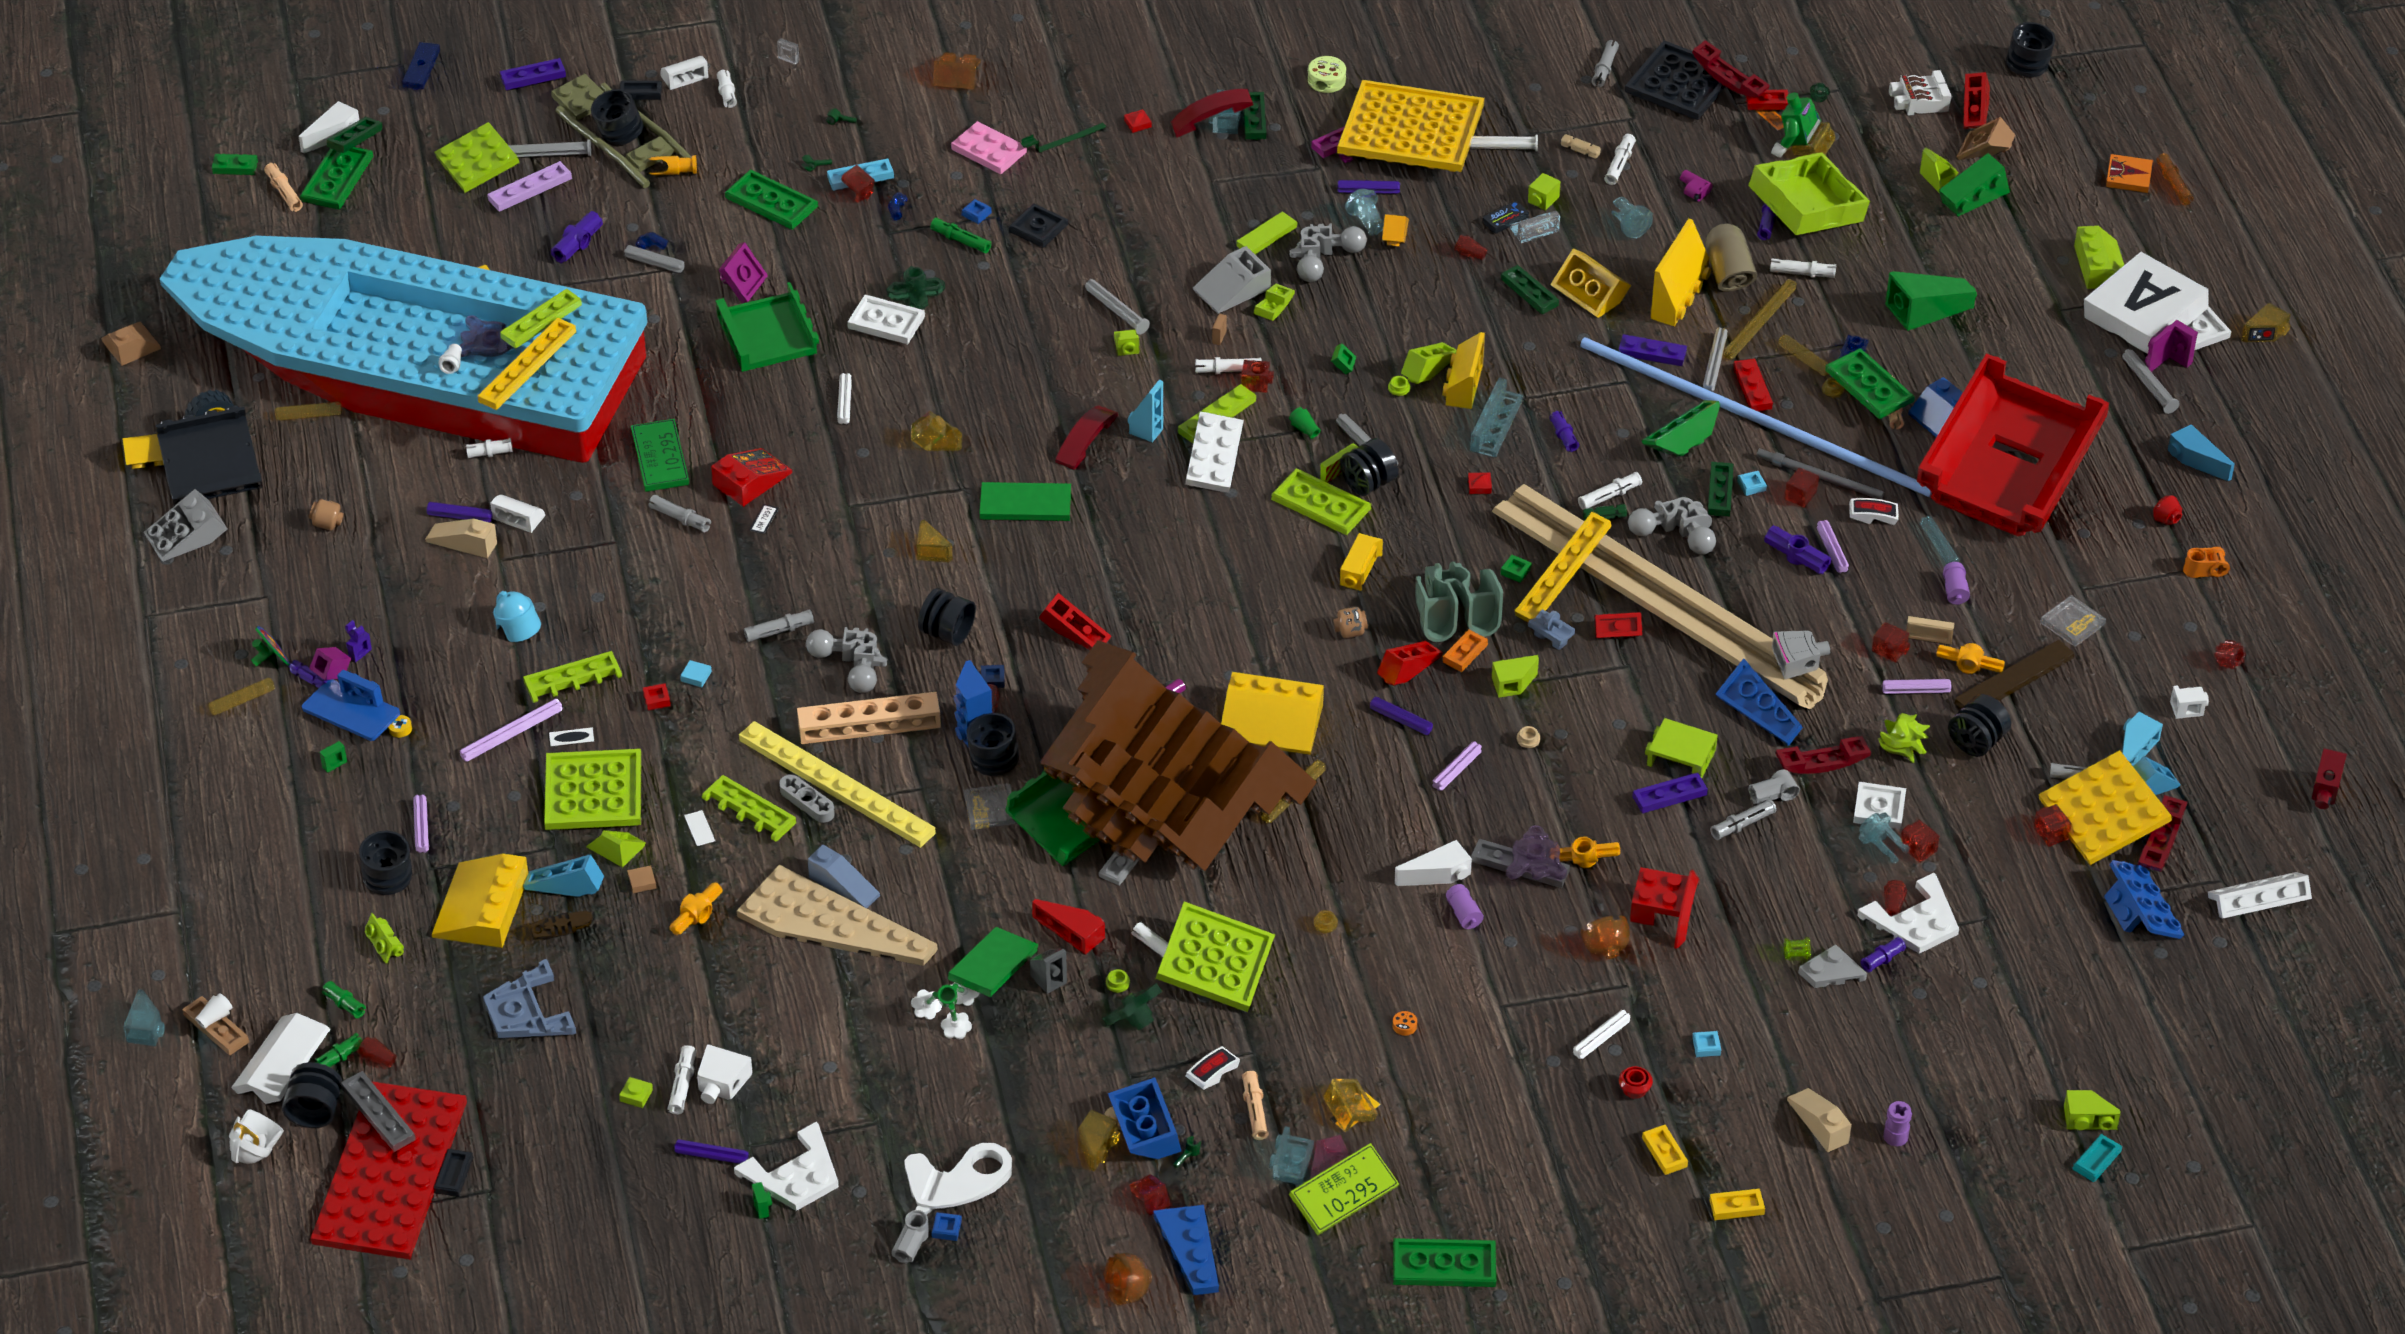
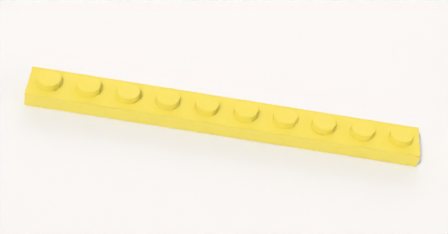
M752 722L739 734L740 742L921 848L936 834L934 826L759 723Z

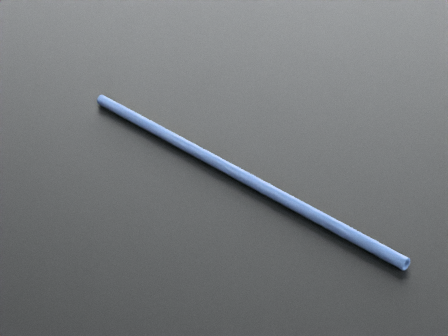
M1584 337L1581 341L1580 347L1702 400L1719 401L1720 407L1927 497L1932 495L1926 486L1922 487L1912 477Z

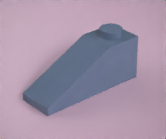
M822 845L808 858L809 878L827 889L865 908H868L880 896V893L842 855L827 846Z

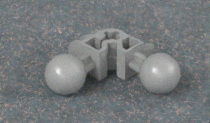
M1332 223L1329 226H1324V224L1313 226V224H1310V227H1305L1301 230V241L1294 249L1289 251L1290 257H1302L1297 265V273L1302 280L1311 283L1320 279L1324 271L1322 261L1320 260V252L1324 255H1332V246H1342L1347 252L1357 253L1364 249L1367 238L1365 232L1355 226L1346 228L1342 231V234H1332Z
M1680 497L1663 503L1656 501L1654 508L1657 513H1652L1648 509L1638 508L1629 516V530L1637 536H1647L1653 532L1656 525L1661 524L1666 532L1673 531L1676 526H1679V533L1682 537L1688 536L1689 548L1696 554L1705 555L1711 552L1716 544L1715 533L1709 529L1712 518L1703 508L1701 502H1693L1686 497Z
M845 627L843 639H835L828 631L819 629L811 632L806 639V648L814 657L824 658L830 655L832 651H841L842 661L854 660V668L849 672L848 683L850 688L861 694L871 691L876 685L877 676L874 666L885 667L887 665V658L883 657L877 648L876 635L868 632V628L864 631H859V628L856 627L853 630H848Z

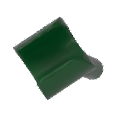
M836 108L828 112V118L826 119V122L830 125H834L838 120L852 123L857 121V118L842 115Z
M804 155L802 159L805 163L801 165L807 171H813L816 166L832 164V159L813 160L810 155Z
M1194 1136L1188 1137L1184 1152L1173 1163V1166L1178 1168L1189 1156H1197L1200 1153L1201 1141L1193 1145Z

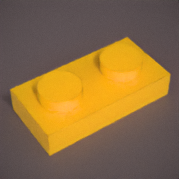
M1666 1125L1643 1132V1141L1665 1175L1688 1166L1687 1158Z
M1760 1189L1710 1194L1709 1201L1714 1220L1758 1216L1765 1213Z

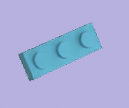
M883 159L827 171V178L832 190H838L894 178V171L889 159Z

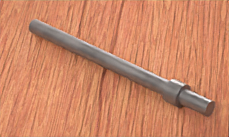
M1760 448L1757 451L1756 457L1772 462V465L1778 467L1785 466L1882 500L1884 496L1883 491L1786 458L1784 454L1772 453Z

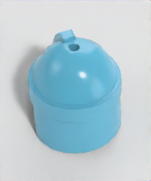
M502 591L498 594L493 611L496 628L499 629L501 625L510 642H520L535 635L541 627V621L531 599L520 592Z

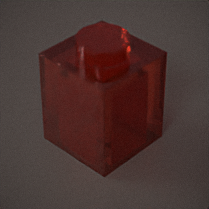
M1799 467L1786 483L1785 499L1805 507L1817 492L1819 476Z

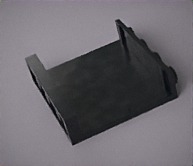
M231 406L225 411L217 412L216 410L205 412L204 415L196 417L195 415H187L182 417L181 420H163L155 425L173 506L178 504L194 489L205 498L213 499L263 488L246 419L245 407Z

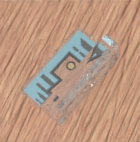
M1557 211L1513 223L1510 229L1518 240L1524 243L1559 232L1560 215Z

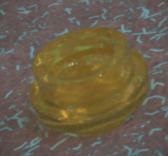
M1831 377L1823 383L1822 392L1829 397H1839L1843 394L1844 387Z
M1320 911L1314 918V927L1319 932L1330 933L1338 926V919L1331 911Z

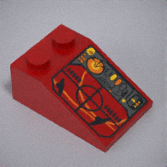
M762 448L728 454L711 466L713 485L743 507L792 474L791 468Z

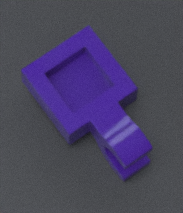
M352 620L345 626L347 633L351 637L346 644L348 656L356 663L370 652L372 647L369 633L364 631L363 626L356 628L355 622Z

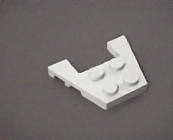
M1935 873L1916 881V888L1927 900L1892 917L1874 901L1858 909L1857 916L1862 920L1868 919L1876 924L1877 929L1888 931L1894 935V938L1900 937L1907 947L1918 954L1957 936L1959 927Z
M817 1122L797 1132L798 1139L809 1151L770 1173H767L756 1159L752 1157L734 1167L735 1175L741 1179L744 1177L753 1182V1184L762 1182L764 1189L769 1191L773 1198L795 1211L838 1188V1179Z

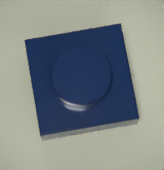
M1004 665L981 666V676L990 689L1005 688Z

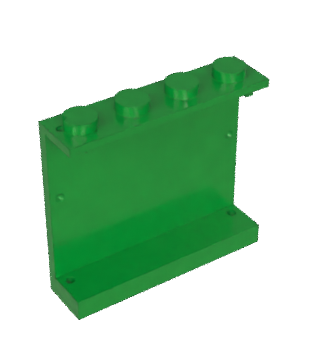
M1044 770L1036 779L1031 778L1019 791L1015 790L1007 797L1005 812L1059 864L1065 866L1100 840L1097 837L1093 839L1083 831L1085 827L1069 820V814L1063 809V806L1074 792L1072 790L1074 786L1070 783H1064L1059 778L1053 779Z

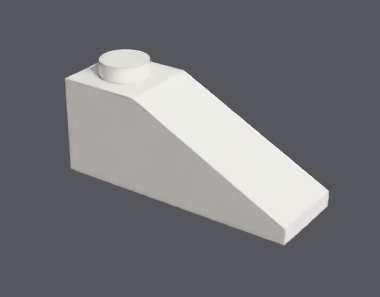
M338 101L299 135L301 152L307 153L326 146L328 138L359 121L358 110Z
M1455 840L1395 867V884L1397 886L1451 884L1471 875L1472 858Z

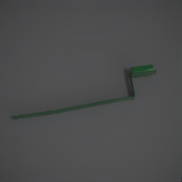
M1100 123L1040 147L1039 140L1037 141L1033 134L1022 138L1021 145L1024 148L1035 145L1036 150L1040 153L1107 126L1104 123Z

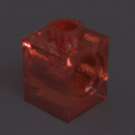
M1244 360L1241 384L1250 391L1267 393L1268 386L1273 384L1274 371H1270V362Z
M1884 622L1874 635L1872 652L1897 662L1902 655L1905 656L1910 648V643H1908L1909 632Z
M2055 804L2050 807H2044L2036 812L2033 828L2048 846H2052L2069 839L2068 833L2071 831L2072 823L2059 806Z
M1920 819L1912 825H1907L1902 830L1900 847L1920 863L1937 852L1940 836Z

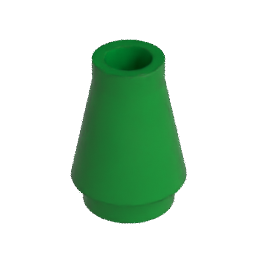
M1298 407L1290 414L1289 420L1293 427L1305 433L1311 439L1319 435L1321 429L1316 425L1307 409Z

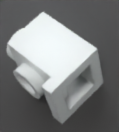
M2173 686L2170 703L2176 719L2204 716L2205 706H2208L2209 699L2202 687L2179 689L2178 686Z

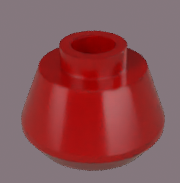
M2164 496L2157 502L2153 509L2154 520L2170 525L2177 523L2181 519L2182 507L2175 496Z
M1633 1066L1626 1068L1620 1073L1619 1084L1626 1096L1638 1099L1643 1097L1652 1087L1653 1078L1644 1068Z

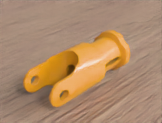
M693 155L691 158H679L678 156L649 158V160H663L668 165L666 171L650 172L649 174L679 175L681 172L697 174L696 155Z

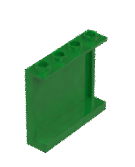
M790 282L787 283L788 293L731 307L727 306L724 298L715 300L717 318L742 372L817 354L818 334L816 331L813 332L812 321L810 317H806L805 306L803 303L800 304L799 293L797 289H793Z

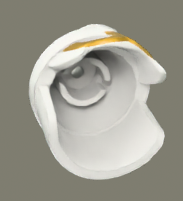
M248 1110L241 1121L240 1117L236 1118L229 1134L230 1151L232 1153L231 1160L235 1163L241 1162L245 1164H252L262 1160L270 1154L284 1130L268 1117L256 1111Z

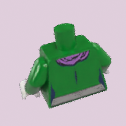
M1798 93L1787 95L1788 105L1781 116L1785 136L1781 140V144L1776 143L1771 152L1773 155L1782 157L1790 146L1808 145L1821 123L1815 105L1810 98H1799Z

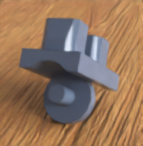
M1542 609L1534 619L1528 621V627L1534 630L1535 636L1540 639L1548 638L1552 641V646L1558 650L1563 648L1567 644L1568 639L1575 634L1573 627L1560 620V613L1557 611L1548 613Z

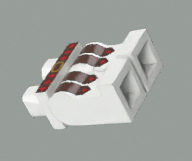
M1941 70L1932 71L1931 76L1918 77L1911 75L1907 77V75H1901L1900 82H1892L1889 86L1890 96H1895L1894 106L1896 110L1906 109L1908 115H1914V112L1935 113L1949 111L1951 94L1947 84H1945Z

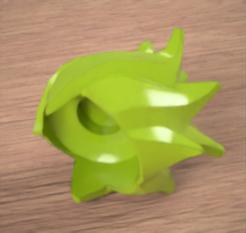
M1901 713L1895 722L1890 720L1884 721L1888 734L1880 732L1881 737L1878 740L1881 747L1888 753L1905 756L1911 763H1914L1913 750L1923 755L1926 753L1920 739L1929 738L1923 732L1930 725L1919 724L1915 720L1917 714L1908 715Z

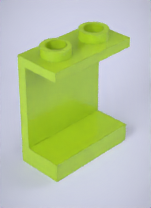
M1664 718L1661 726H1657L1654 731L1653 742H1648L1645 750V755L1648 756L1647 766L1652 767L1656 757L1659 756L1691 766L1692 774L1699 773L1700 777L1703 778L1716 751L1718 735Z

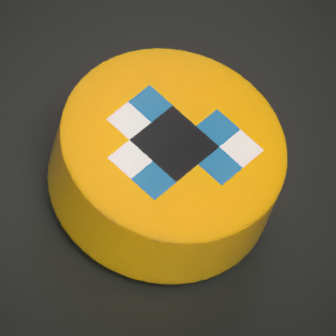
M400 715L388 727L389 733L397 738L410 734L412 731L410 718Z

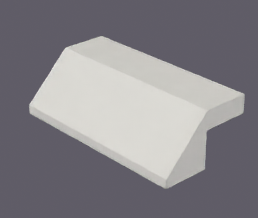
M298 1013L282 1016L231 1088L237 1094L254 1091L265 1104L281 1101L286 1093L292 1069L299 1064L309 1061L330 1031V1028Z

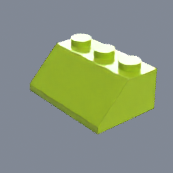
M2100 226L2077 227L2074 247L2087 289H2096L2124 266L2117 240Z

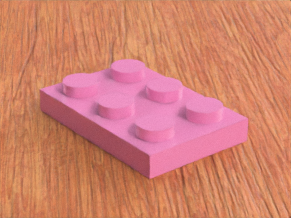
M978 121L951 143L953 151L999 174H1002L1027 153V148H1024L1020 142Z

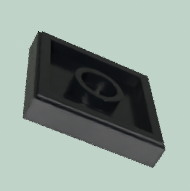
M1033 203L1009 225V232L1044 248L1068 226V219Z

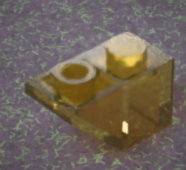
M928 411L911 425V440L927 451H959L962 449V432L931 411Z
M1090 1110L1079 1127V1142L1090 1170L1095 1172L1098 1165L1105 1162L1110 1147L1115 1146L1118 1142L1120 1132H1118V1120Z

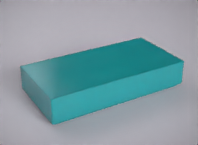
M2100 1134L2075 1162L2073 1170L2095 1182L2121 1153L2122 1146Z

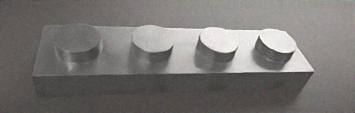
M1482 839L1478 840L1471 855L1472 862L1559 888L1563 887L1570 871V865Z
M363 1071L341 1082L343 1091L394 1152L416 1140L414 1132Z

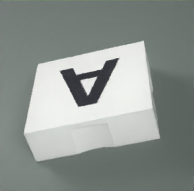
M2143 252L2137 254L2084 299V316L2086 319L2109 332L2121 336L2128 343L2147 354L2150 339L2160 334L2165 326L2171 325L2176 320L2189 325L2209 308L2207 288Z

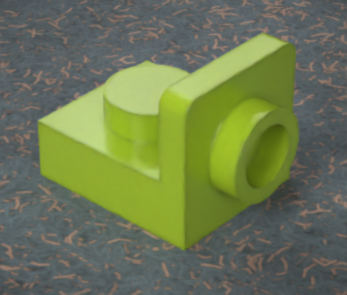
M1136 330L1114 332L1118 356L1139 354V336L1136 335Z

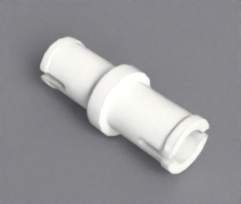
M720 70L717 73L719 81L718 90L723 97L724 106L732 108L737 104L734 95L735 86L731 82L729 71L725 73V70Z
M511 438L497 441L489 439L484 443L466 444L468 459L486 455L493 457V454L513 452Z

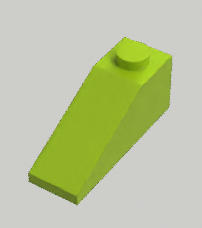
M1443 342L1411 349L1408 352L1401 374L1408 377V380L1415 384L1429 381L1451 362L1452 353L1456 354L1457 350Z

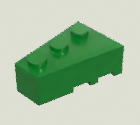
M1987 153L1939 189L1942 203L1954 214L1961 216L2010 193L2004 166Z

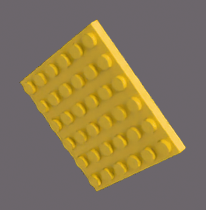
M1362 80L1340 138L1337 153L1346 156L1365 157L1366 159L1405 163L1411 166L1419 165L1431 169L1438 168L1451 172H1462L1484 106V98Z

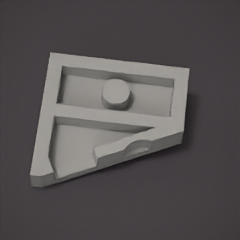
M1837 945L1832 946L1801 965L1798 972L1814 988L1826 987L1829 984H1845V980L1858 978L1859 982L1865 981L1867 973Z

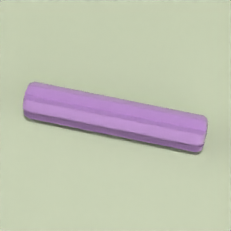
M1827 520L1819 521L1817 523V530L1838 573L1847 572L1849 564Z
M1950 679L1884 680L1882 691L1884 694L1949 693L1951 691Z
M1475 741L1471 742L1433 779L1432 786L1438 791H1442L1481 753V745Z
M416 795L413 798L415 847L418 853H426L429 850L427 801L425 795Z

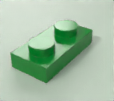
M215 154L212 173L255 175L258 163L257 155Z

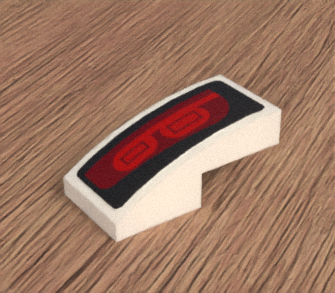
M1854 498L1849 501L1850 518L1867 524H1871L1873 519L1895 525L1898 521L1897 503L1872 498Z
M1222 1046L1198 1061L1186 1073V1077L1204 1090L1219 1083L1222 1074L1237 1068L1240 1059Z

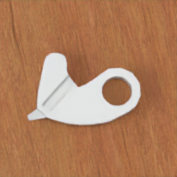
M980 1143L969 1148L960 1162L949 1173L935 1170L928 1159L920 1153L911 1154L904 1161L911 1194L918 1205L915 1210H921L926 1215L933 1209L954 1207L985 1197L1004 1185L1012 1174L1011 1155L1006 1148L996 1143ZM994 1158L1002 1164V1167L995 1173L981 1174L973 1168V1165L979 1159Z

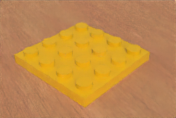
M2120 750L2039 794V800L2089 865L2172 821L2171 814Z

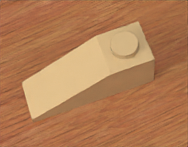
M477 519L437 523L426 537V542L488 558L497 544L495 524Z
M1809 1088L1787 1097V1101L1827 1152L1849 1143L1852 1124L1837 1106Z

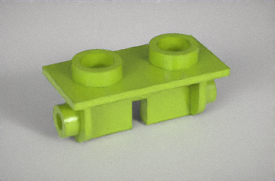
M371 913L365 926V934L383 961L388 963L390 956L395 955L399 957L404 953V946L400 943L397 936L393 937L394 932L387 920L382 918L376 919L374 914Z

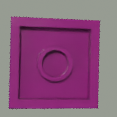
M745 242L738 244L719 268L721 281L725 280L723 283L730 286L741 303L748 302L768 276Z

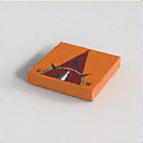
M2111 154L2106 187L2148 193L2153 160Z

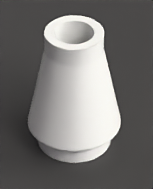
M451 344L439 358V367L446 374H453L460 368L462 349L459 345Z
M222 994L213 995L195 1020L203 1029H206L209 1025L229 1015V1011L233 1007Z

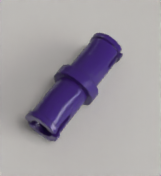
M1561 411L1553 412L1549 419L1556 429L1555 434L1562 440L1568 452L1577 450L1579 442L1573 434L1572 426L1567 424Z
M1895 937L1889 943L1879 945L1873 953L1861 959L1862 968L1869 973L1881 964L1889 963L1892 957L1906 949L1905 942L1900 937Z

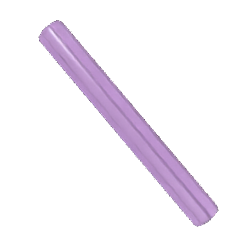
M553 699L462 748L460 756L465 762L470 761L561 712V702L558 699Z

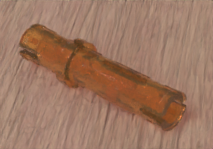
M2167 153L2160 154V159L2157 157L2156 162L2162 169L2163 177L2169 181L2181 204L2189 205L2194 200V197L2181 178L2178 167L2172 163Z

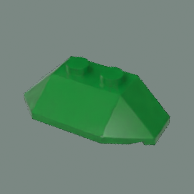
M1704 400L1699 405L1642 439V444L1665 454H1675L1676 456L1687 454L1689 452L1688 449L1704 443V439L1712 435L1720 407L1719 401Z

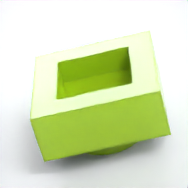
M629 1077L619 1095L620 1102L643 1108L653 1091L652 1083Z

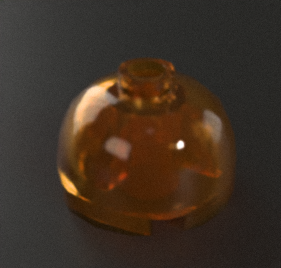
M1608 916L1588 923L1586 931L1580 930L1586 949L1591 954L1606 957V959L1618 957L1620 955L1619 952L1626 948L1630 939L1629 925L1626 917L1619 916L1620 920H1613L1612 916Z
M1132 1253L1113 1254L1114 1257H1109L1107 1260L1104 1277L1105 1283H1110L1112 1292L1107 1291L1109 1298L1116 1305L1138 1302L1149 1289L1152 1281L1151 1271L1142 1258Z

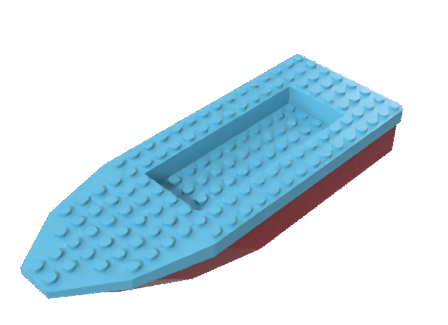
M252 236L178 250L160 277L161 286L203 330L241 348L284 381L345 409L482 441L489 439L497 441L511 438L513 448L585 463L591 458L646 358L644 328L647 325L646 307L642 303L347 239ZM566 288L580 297L582 306L562 318V320L576 325V333L497 410L479 403L478 395L542 333L540 332L515 349L501 339L500 332ZM451 344H457L462 349L460 368L453 374H446L439 367V358Z

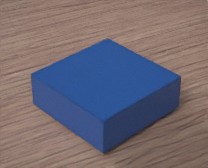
M976 199L962 209V216L977 224L981 223L992 213L990 206Z
M936 1212L932 1238L957 1241L962 1216Z

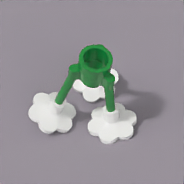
M954 982L952 985L942 986L938 992H928L924 989L918 991L917 996L911 1000V1006L915 1008L914 1014L916 1017H925L928 1020L933 1019L942 1006L948 1007L950 1013L941 1022L944 1035L947 1038L963 1039L966 1032L972 1029V1024L968 1021L969 1018L966 1013H956L954 1005L963 1003L969 1006L973 1004L974 998L978 997L980 993Z

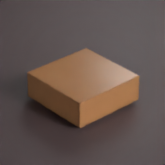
M1219 314L1212 327L1213 344L1221 345L1226 333L1227 315Z
M651 866L627 870L633 893L656 889V881Z

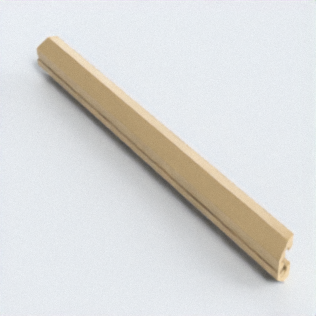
M1525 484L1515 490L1514 495L1509 500H1503L1492 510L1494 514L1558 554L1584 522ZM1604 535L1580 566V568L1736 666L1744 658L1766 685L1798 705L1811 709L1815 706L1814 704L1823 699L1828 681L1825 671L1818 668L1809 673L1784 679L1772 650V638L1607 535Z

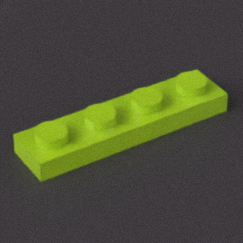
M566 288L500 332L501 339L515 349L545 330L557 318L562 319L582 306L581 298Z
M1240 384L1201 412L1232 418L1256 402V394ZM1200 412L1178 426V433L1193 444Z

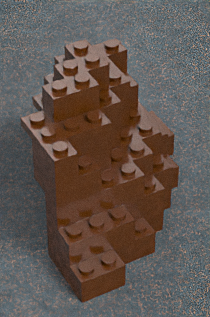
M1097 640L1082 661V664L1088 668L1086 671L1088 675L1077 690L1084 695L1082 697L1084 701L1039 762L1046 768L1045 773L1053 779L1059 778L1064 783H1070L1074 786L1072 788L1074 792L1063 806V809L1069 814V820L1085 827L1083 831L1093 839L1097 837L1106 844L1109 842L1114 853L1121 857L1124 855L1133 862L1137 859L1146 863L1155 848L1159 847L1165 852L1169 850L1174 855L1183 857V863L1190 869L1195 870V868L1206 871L1249 809L1257 814L1263 812L1270 815L1280 799L1287 804L1293 802L1301 805L1317 782L1272 741H1269L1265 747L1250 743L1234 728L1222 725L1206 710L1194 707L1180 693L1165 688L1134 660L1136 656L1134 652Z

